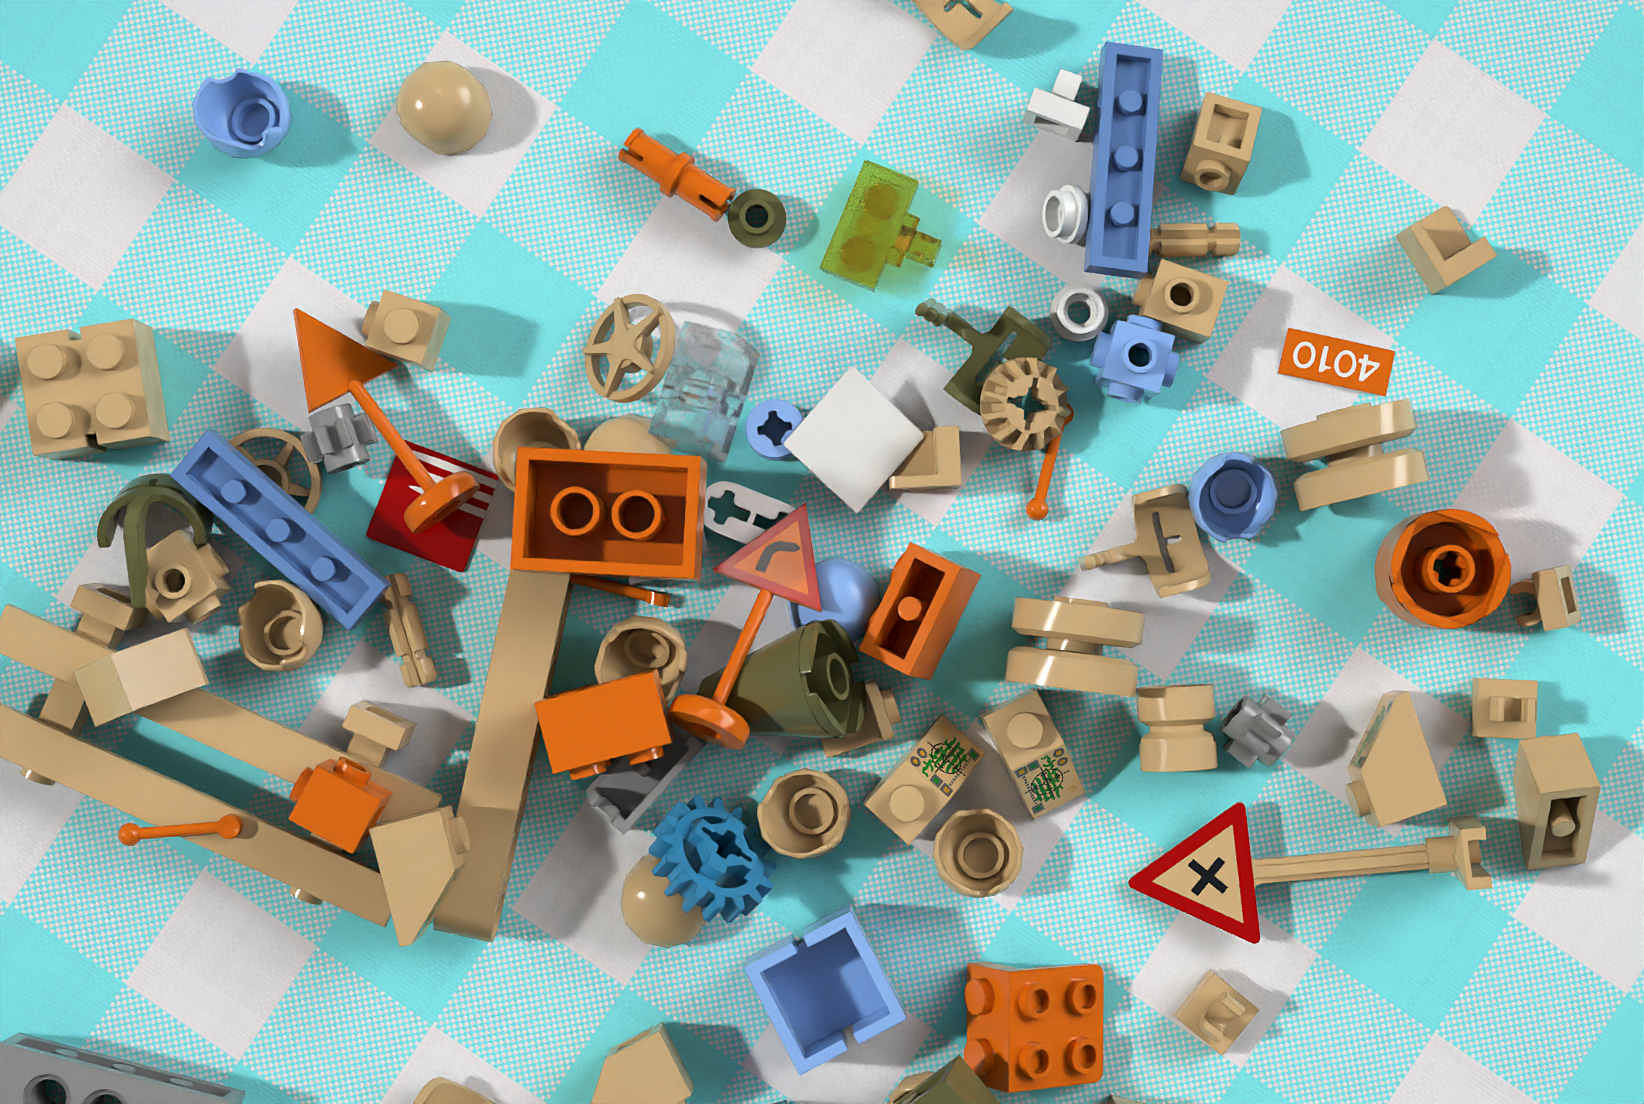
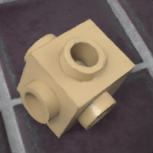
M176 530L147 550L149 574L145 589V606L158 620L164 617L168 623H185L189 620L192 626L197 625L218 612L223 607L219 598L232 590L223 577L229 572L223 558L209 543L204 546H196L194 544L195 535L193 532Z

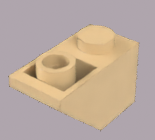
M663 1022L610 1048L605 1058L591 1104H687L685 1099L692 1095L694 1083Z

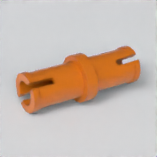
M640 128L633 130L623 145L629 149H621L618 159L660 184V192L669 198L674 195L679 196L710 216L715 222H718L731 204L726 201L727 199L730 201L734 199L736 189L728 187L695 166V158L688 153L682 152L678 155L644 133V130Z

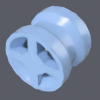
M769 399L759 403L751 410L746 420L745 433L750 447L757 455L767 460L781 461L791 457L793 454L784 446V442L803 420L800 412L792 404L784 400Z

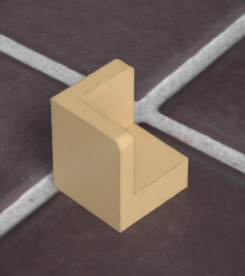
M1448 206L1438 209L1396 235V238L1432 295L1497 257L1485 236L1471 243Z
M959 426L935 427L933 431H921L924 435L921 442L888 478L889 492L959 488L962 485Z

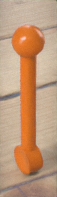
M1068 403L1067 407L1071 410L1072 413L1065 418V421L1061 427L1062 434L1064 426L1067 425L1073 419L1074 416L1073 408ZM1062 435L1052 439L1047 445L1035 496L1026 505V513L1032 520H1043L1049 512V507L1045 500Z
M570 575L569 583L646 601L657 606L668 607L671 597L669 594L594 576Z
M236 814L225 815L217 822L142 828L134 823H126L120 827L118 839L126 846H134L141 839L219 833L225 839H232L241 834L244 824L242 819Z

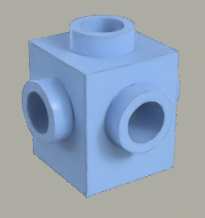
M1129 315L1127 322L1117 320L1109 328L1108 333L1099 332L1090 360V366L1098 368L1094 384L1108 388L1107 396L1120 401L1141 404L1142 398L1152 399L1160 393L1161 386L1170 388L1173 383L1180 358L1179 353L1171 351L1175 336L1161 332L1163 324L1151 318ZM1131 347L1148 352L1149 360L1146 366L1137 367L1130 362L1128 352Z

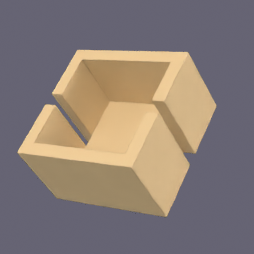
M132 318L80 327L81 334L65 329L15 338L33 456L51 460H62L107 452L106 447L122 450L170 442L152 327Z

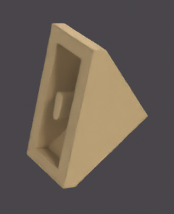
M188 628L111 653L74 671L95 727L209 684Z

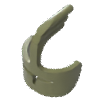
M933 298L920 303L915 309L917 316H923L925 320L932 322L936 327L944 325L972 345L970 357L943 389L961 404L980 416V397L984 383L992 371L1002 363L997 361L982 381L978 382L976 376L1011 332H1016L1017 337L1002 355L1007 360L1019 357H1032L1041 361L1052 347L1051 338L1011 305L1006 308L993 328L983 334L954 311L946 308L942 303H937Z
M167 473L147 474L129 482L104 511L98 524L99 548H108L111 546L116 532L121 508L128 504L124 518L123 540L131 602L136 608H143L146 605L145 589L147 587L149 568L145 543V520L152 502L166 503L180 511L193 528L195 535L194 544L196 546L206 545L212 532L213 513Z

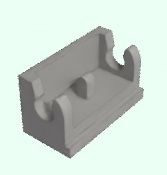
M671 721L675 739L672 743L662 745L664 756L633 765L629 764L627 755L614 758L611 761L612 765L606 767V771L602 772L585 790L588 794L586 799L592 806H598L611 818V824L624 835L707 744L705 740L688 733Z

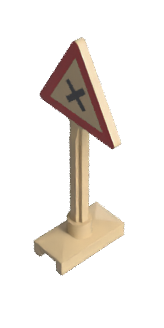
M1241 801L1231 805L1134 874L1128 881L1130 888L1253 944L1260 941L1255 887L1262 883L1428 869L1429 874L1454 872L1456 878L1467 890L1493 888L1491 875L1480 865L1481 852L1478 840L1487 839L1486 827L1473 816L1449 818V836L1425 838V844L1255 859L1251 856L1246 807Z

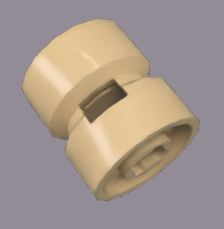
M1213 684L1136 688L1138 721L1146 726H1150V732L1140 739V771L1180 772L1218 768L1217 741L1214 740L1213 733L1204 729V724L1215 718Z

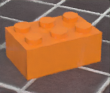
M517 447L510 569L529 573L701 582L707 462L701 456Z

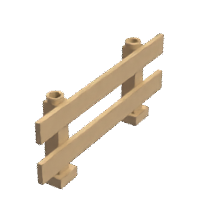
M101 583L79 585L70 607L83 612L76 632H73L12 604L5 605L0 617V654L55 678L38 719L0 703V757L22 766L20 771L22 776L43 785L52 786L55 782H58L155 826L217 822L225 815L236 814L242 819L244 825L241 834L235 838L225 839L219 833L179 837L290 885L289 893L302 901L321 905L324 900L382 927L387 926L391 912L380 870L346 856V850L311 832L307 839L79 738L90 712L74 671L111 653L117 652L116 650L124 631L143 626L149 612L146 606L143 608L134 607L130 596ZM196 688L134 712L293 784L296 783L306 767L314 770L316 765L329 759L336 762L339 757L351 759L372 772L369 780L393 792L378 820L379 822L438 808L443 798V795L383 769L391 749L398 751L408 745L417 723L365 700L351 705L342 725L343 728L354 732L346 752L201 688Z

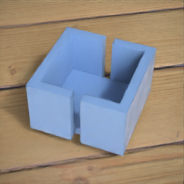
M850 903L804 927L802 935L804 941L799 944L792 933L745 959L744 970L799 1075L848 1051L847 1037L843 1031L847 1026L852 1024L853 1035L858 1044H861L907 1019L905 1008Z

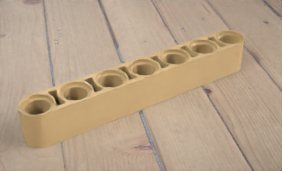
M510 569L456 817L462 816L465 821L470 839V851L464 852L466 863L434 916L433 930L491 943L495 938L541 735L534 703L550 695L574 583H569L570 575L529 573Z

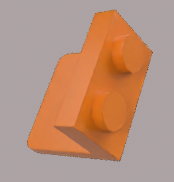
M991 962L967 963V984L964 990V1000L967 1007V1043L964 1048V1061L986 1087L1013 1093L1096 1083L1101 1079L1103 1075L1104 974L1099 965L1081 963L1021 969Z

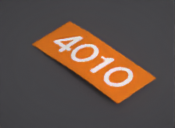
M1288 328L1278 373L1386 397L1395 351Z

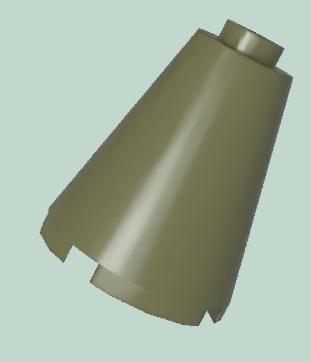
M813 620L747 655L725 706L734 710L745 719L750 727L749 735L842 738L847 734L855 733L861 728L866 708L864 681L854 683L850 666L851 663L860 662L857 651L847 632L835 620ZM726 667L705 677L696 695L712 699Z

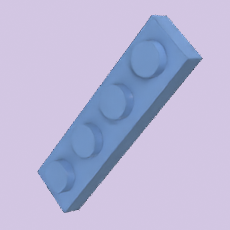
M1106 41L1100 51L1084 272L1140 280L1147 274L1163 60L1162 49Z
M207 430L170 474L174 480L348 631L356 628L392 585L215 430Z

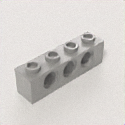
M18 1033L0 1042V1104H54L46 1094L48 1079L55 1080L63 1086L66 1092L65 1104H102L105 1094L117 1097L122 1104H242L246 1092Z

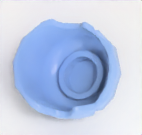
M242 68L236 69L233 75L221 80L211 77L207 78L202 82L192 102L195 125L215 149L232 158H254L273 150L281 144L283 138L288 134L292 121L288 97L273 79L258 73H249Z
M1233 451L1209 458L1193 474L1188 492V501L1196 523L1212 538L1226 543L1232 539L1255 537L1263 525L1273 516L1279 490L1273 471L1252 454Z
M829 558L815 563L822 613L787 600L791 625L797 629L813 620L823 621L832 619L847 632L852 643L858 641L865 636L867 622L882 601L877 580L862 564L846 559Z

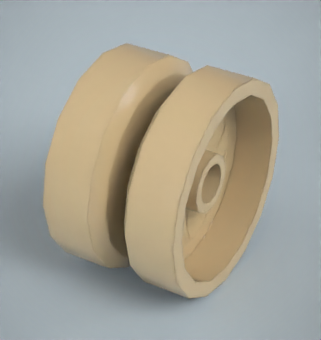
M1402 399L1374 406L1371 405V402L1354 405L1317 415V420L1280 431L1287 460L1295 463H1304L1326 458L1328 468L1302 474L1293 482L1300 512L1431 480L1422 450L1412 447L1384 454L1382 443L1408 437L1417 429L1410 399Z
M1053 596V601L1016 597L1011 627L1022 635L1047 638L1046 649L1017 646L1009 650L1005 680L1135 697L1139 667L1131 660L1103 657L1102 654L1104 645L1134 648L1142 644L1145 614L1108 608V603L1085 599Z

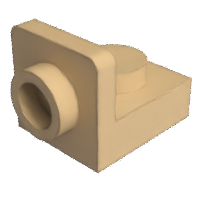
M1206 91L1200 105L1190 149L1181 169L1180 180L1198 185L1208 191H1218L1234 195L1250 162L1262 108Z
M876 680L865 683L866 708L861 728L857 732L847 734L842 738H820L826 758L880 740L885 741L894 738L891 725L901 722V718L891 688L879 691Z

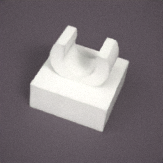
M1060 69L1051 93L1035 87L1022 122L1076 142L1090 110L1089 107L1074 102L1083 77Z

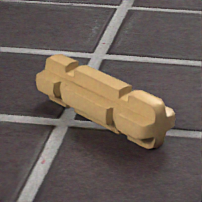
M1160 223L1157 228H1152L1151 226L1149 256L1152 252H1157L1158 257H1204L1207 252H1212L1213 256H1233L1239 252L1240 248L1239 226L1236 223H1215L1212 228H1207V223Z
M404 573L384 576L392 585L379 599V602L386 605L387 611L383 612L394 651L396 657H402L404 663L399 665L404 683L407 687H417L430 683L436 679L437 672L432 656L427 657L425 649L429 648L416 604L410 603L408 597L413 595L408 578Z

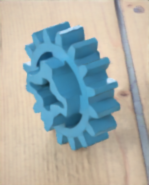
M700 795L694 796L687 805L681 801L678 802L654 828L652 833L657 839L649 847V854L661 859L653 868V875L667 877L670 881V884L664 891L666 896L669 897L679 893L684 897L682 903V910L688 913L696 905L702 908L704 921L710 922L720 912L725 922L731 923L740 913L744 916L749 915L763 901L762 898L773 888V883L768 878L777 870V866L772 861L764 859V856L772 847L766 841H758L755 837V834L760 829L758 822L748 825L741 821L743 809L739 806L731 813L724 811L722 799L716 797L707 807Z

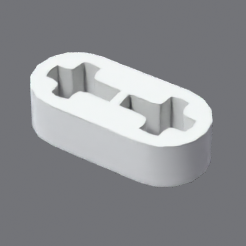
M721 481L713 483L706 488L704 524L719 535L747 545L766 531L754 526L757 515L771 521H776L780 513L789 515L796 509L787 503L739 484ZM726 492H731L735 494L734 504L738 508L750 512L748 521L744 522L734 517H728L724 525L714 522L716 512L709 508V502L712 498L722 499Z

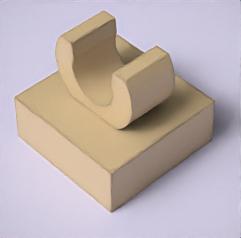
M1569 564L1539 570L1532 573L1533 579L1520 581L1509 588L1511 595L1527 592L1532 594L1537 602V607L1533 613L1516 617L1518 625L1532 626L1542 621L1544 631L1566 628L1582 621Z
M1473 678L1471 736L1511 739L1536 738L1538 681Z
M1209 970L1173 1015L1223 1056L1259 1012V1009L1212 970Z

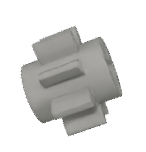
M347 403L321 410L308 417L313 431L300 435L308 462L318 464L324 461L327 473L334 474L370 461L366 446L377 443L379 440L372 421L365 413L355 416L351 404Z
M1266 694L1262 696L1258 703L1248 695L1244 696L1229 711L1220 726V731L1230 738L1224 744L1223 749L1247 768H1251L1256 759L1266 767L1271 766L1282 756L1294 738V731L1285 725L1292 716V713Z

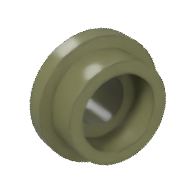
M752 189L741 193L732 202L728 212V224L732 235L742 245L750 248H765L775 243L783 234L786 226V212L777 196L766 190ZM761 208L766 211L768 221L764 226L754 228L746 222V215L751 209Z

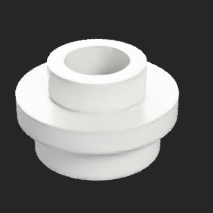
M1065 185L1060 190H1052L1044 201L1042 211L1044 230L1049 237L1057 238L1063 244H1076L1081 240L1084 233L1087 232L1089 199L1086 198L1080 186Z
M1075 283L1064 287L1055 295L1050 306L1049 315L1054 330L1062 338L1072 342H1085L1095 338L1104 329L1108 320L1109 310L1106 299L1099 290L1088 284ZM1075 303L1084 305L1089 312L1088 320L1082 324L1072 322L1068 316L1069 306Z

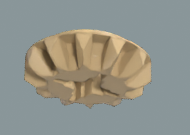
M1019 357L1000 364L988 376L981 392L980 412L987 431L999 444L1015 451H1031L1044 449V446L1052 439L1062 435L1061 427L1065 418L1072 413L1067 407L1066 395L1070 388L1062 383L1056 373V367L1047 365L1037 360V358ZM1030 388L1032 389L1031 398L1039 401L1040 405H1044V410L1031 412L1028 414L1027 420H1023L1024 410L1015 407V404L1007 403V399L1026 396Z

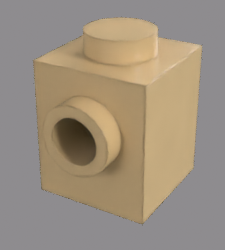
M1161 259L1153 267L1152 273L1147 272L1141 280L1138 279L1131 304L1140 307L1138 316L1161 322L1163 324L1161 331L1202 344L1211 337L1229 281Z
M384 289L380 302L372 301L366 312L362 327V333L368 336L365 346L380 355L433 372L451 316L439 307Z

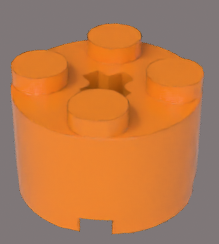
M1444 509L1417 514L1403 519L1394 526L1385 536L1378 549L1375 561L1377 595L1397 617L1411 625L1427 629H1456L1465 627L1488 616L1501 604L1511 579L1509 555L1505 553L1495 528L1479 515L1460 509ZM1435 560H1443L1442 566L1450 570L1448 579L1438 580L1439 573L1433 570Z

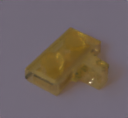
M864 160L823 257L820 270L875 292L886 263L900 268L905 257L933 268L940 253L942 241L917 231L920 218L908 213L919 188V181L869 160Z

